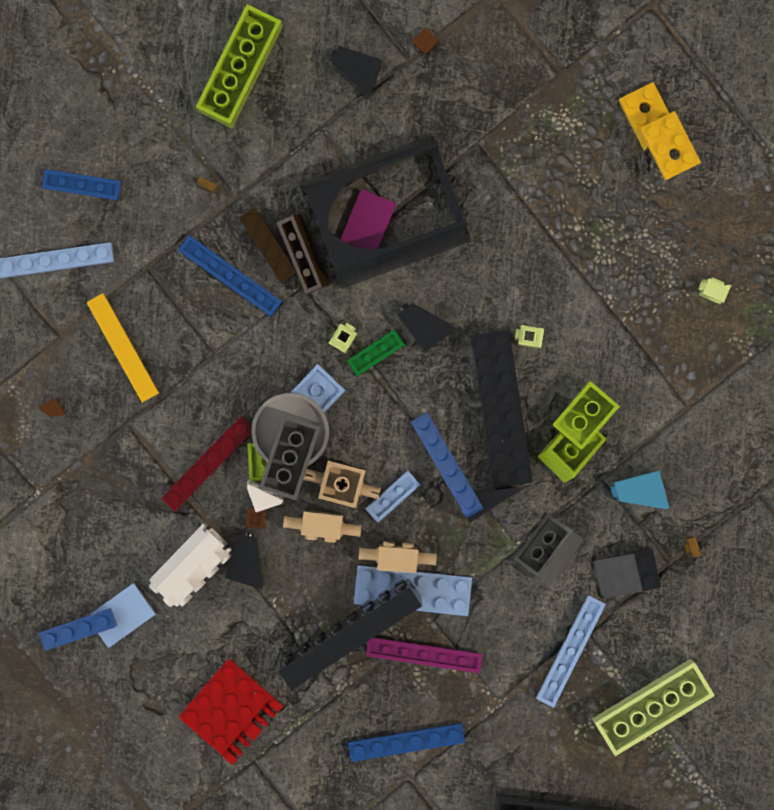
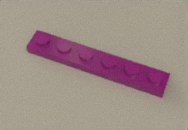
M378 637L368 641L366 656L479 674L483 656L482 653Z

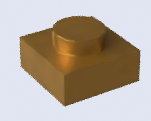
M686 537V543L683 544L686 554H690L693 558L701 556L696 537Z

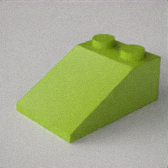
M588 381L552 425L582 450L620 406L595 384Z
M598 431L581 450L559 432L540 452L538 457L566 483L580 472L606 441V438Z

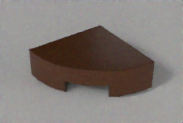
M56 397L39 407L43 413L49 416L57 417L66 414Z

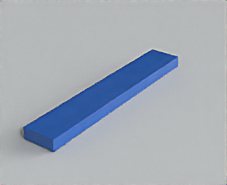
M188 235L178 249L183 255L270 317L273 316L282 303L280 299L190 235Z

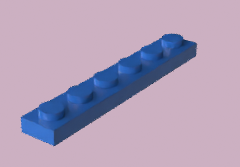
M425 413L411 422L465 517L468 518L482 510L483 507L429 414Z
M461 722L348 741L351 762L461 744L465 743Z

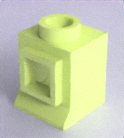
M713 277L707 280L703 279L698 288L701 290L699 296L718 304L724 303L731 285H724V282Z
M348 323L345 325L340 324L329 344L346 354L357 336V333L354 332L356 328ZM342 330L350 335L346 343L338 339Z
M521 325L520 329L515 331L514 340H517V345L540 349L544 329ZM525 331L535 332L533 341L524 340Z

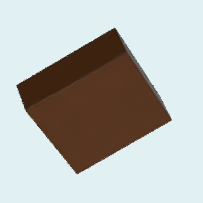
M426 28L412 40V43L425 55L439 42Z
M247 508L245 527L265 529L267 510L255 512L254 508Z

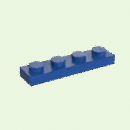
M45 169L42 188L119 201L122 182Z
M108 608L41 631L39 635L43 647L47 651L115 628L117 623L112 609Z

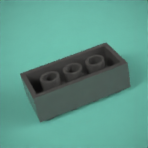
M284 412L259 489L297 500L321 423Z

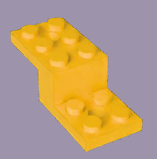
M654 82L618 100L643 150H650L665 181L701 163L676 112L674 111L669 114ZM640 104H647L649 112H641L639 109ZM671 150L679 152L677 160H673L670 157L669 152Z

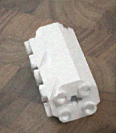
M203 523L149 579L151 590L156 594L159 592L164 597L163 601L170 607L173 605L177 607L181 605L183 607L193 597L191 593L193 591L196 593L205 585L204 579L206 577L210 579L219 570L217 567L219 563H226L232 556L230 552L233 549L225 547L228 543L214 529L210 528V530H207L206 527L208 525L206 523Z

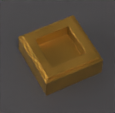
M201 176L199 177L197 183L200 187L213 194L217 193L219 187Z

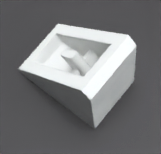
M248 479L247 489L255 512L282 504L283 496L259 489V483Z

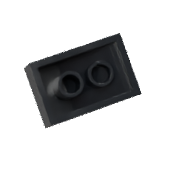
M505 487L474 491L483 509L466 519L471 523L519 491L518 488Z
M646 548L593 560L602 598L661 588L653 549Z

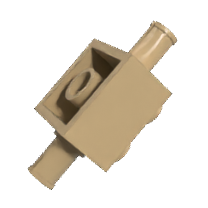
M328 461L326 470L323 473L307 468L305 474L312 475L313 477L305 475L303 479L304 481L320 484L319 499L356 508L358 498L361 495L378 500L379 494L372 493V491L380 493L381 490L380 487L364 484L363 479L366 470L333 461ZM345 479V483L348 486L339 489L340 486L337 484V481Z
M305 510L302 518L284 516L283 528L298 529L301 535H305V539L317 540L318 537L325 538L324 541L335 543L343 535L360 537L361 525L344 523V514Z
M383 541V544H379L377 549L359 548V560L376 561L378 563L377 570L416 573L419 564L436 566L437 553H421L417 547H414V543H402V546H397L395 542Z

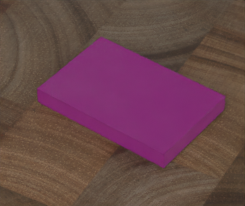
M361 189L340 240L357 248L378 249L396 203Z

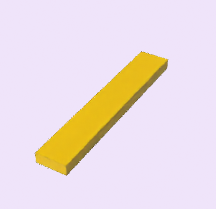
M102 293L86 302L141 402L143 403L159 394L105 294Z

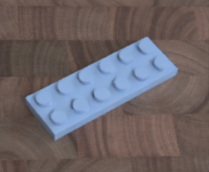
M362 565L357 567L354 604L363 605L369 600L374 601L379 598L378 595L386 589L390 591L395 587V583L401 579L407 580L410 578L422 596V607L416 611L468 616L472 577L418 571L416 573L377 570V567Z

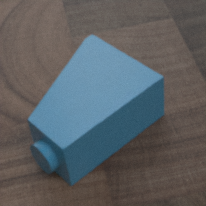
M656 470L612 482L613 487H610L611 493L617 501L662 509L669 508L660 471Z

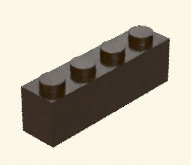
M256 208L239 217L281 285L298 275Z
M302 214L292 215L277 222L305 294L314 293L330 286Z

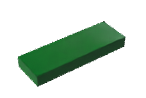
M394 329L348 359L347 362L358 377L405 346V344Z

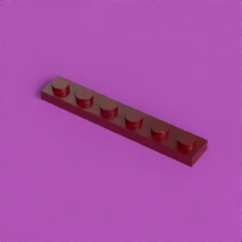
M240 416L161 499L175 512L252 433V426Z

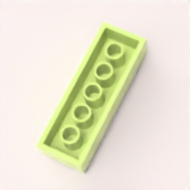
M689 659L592 718L612 753L617 756L715 695L695 662Z

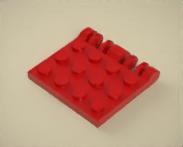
M228 658L178 718L219 752L225 760L234 765L238 757L233 752L241 756L243 751L233 741L237 738L244 746L249 747L251 745L250 741L241 732L243 731L246 736L254 741L263 729L252 719L255 718L262 726L266 727L268 725L267 720L258 712L263 709L267 715L274 718L276 713L266 703L277 712L283 708V704L234 661Z

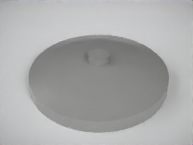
M290 392L271 397L259 408L253 420L252 439L257 452L268 462L283 414L287 412L321 423V428L308 464L309 466L321 456L328 442L329 424L325 412L317 402L303 394Z

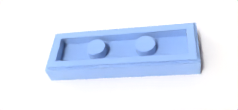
M407 471L378 497V500L375 499L365 509L378 523L421 484Z

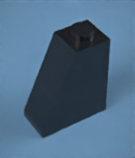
M338 45L337 51L333 50L330 59L333 62V68L360 94L370 100L382 66V60Z
M407 303L398 310L400 312L397 314L398 318L424 353L456 329L450 323L414 303L410 306Z
M244 531L237 536L225 578L263 589L264 577L259 540L254 537V533Z

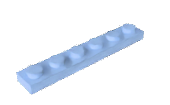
M112 243L0 258V278L115 262Z
M587 595L536 699L554 708L606 605L605 603Z

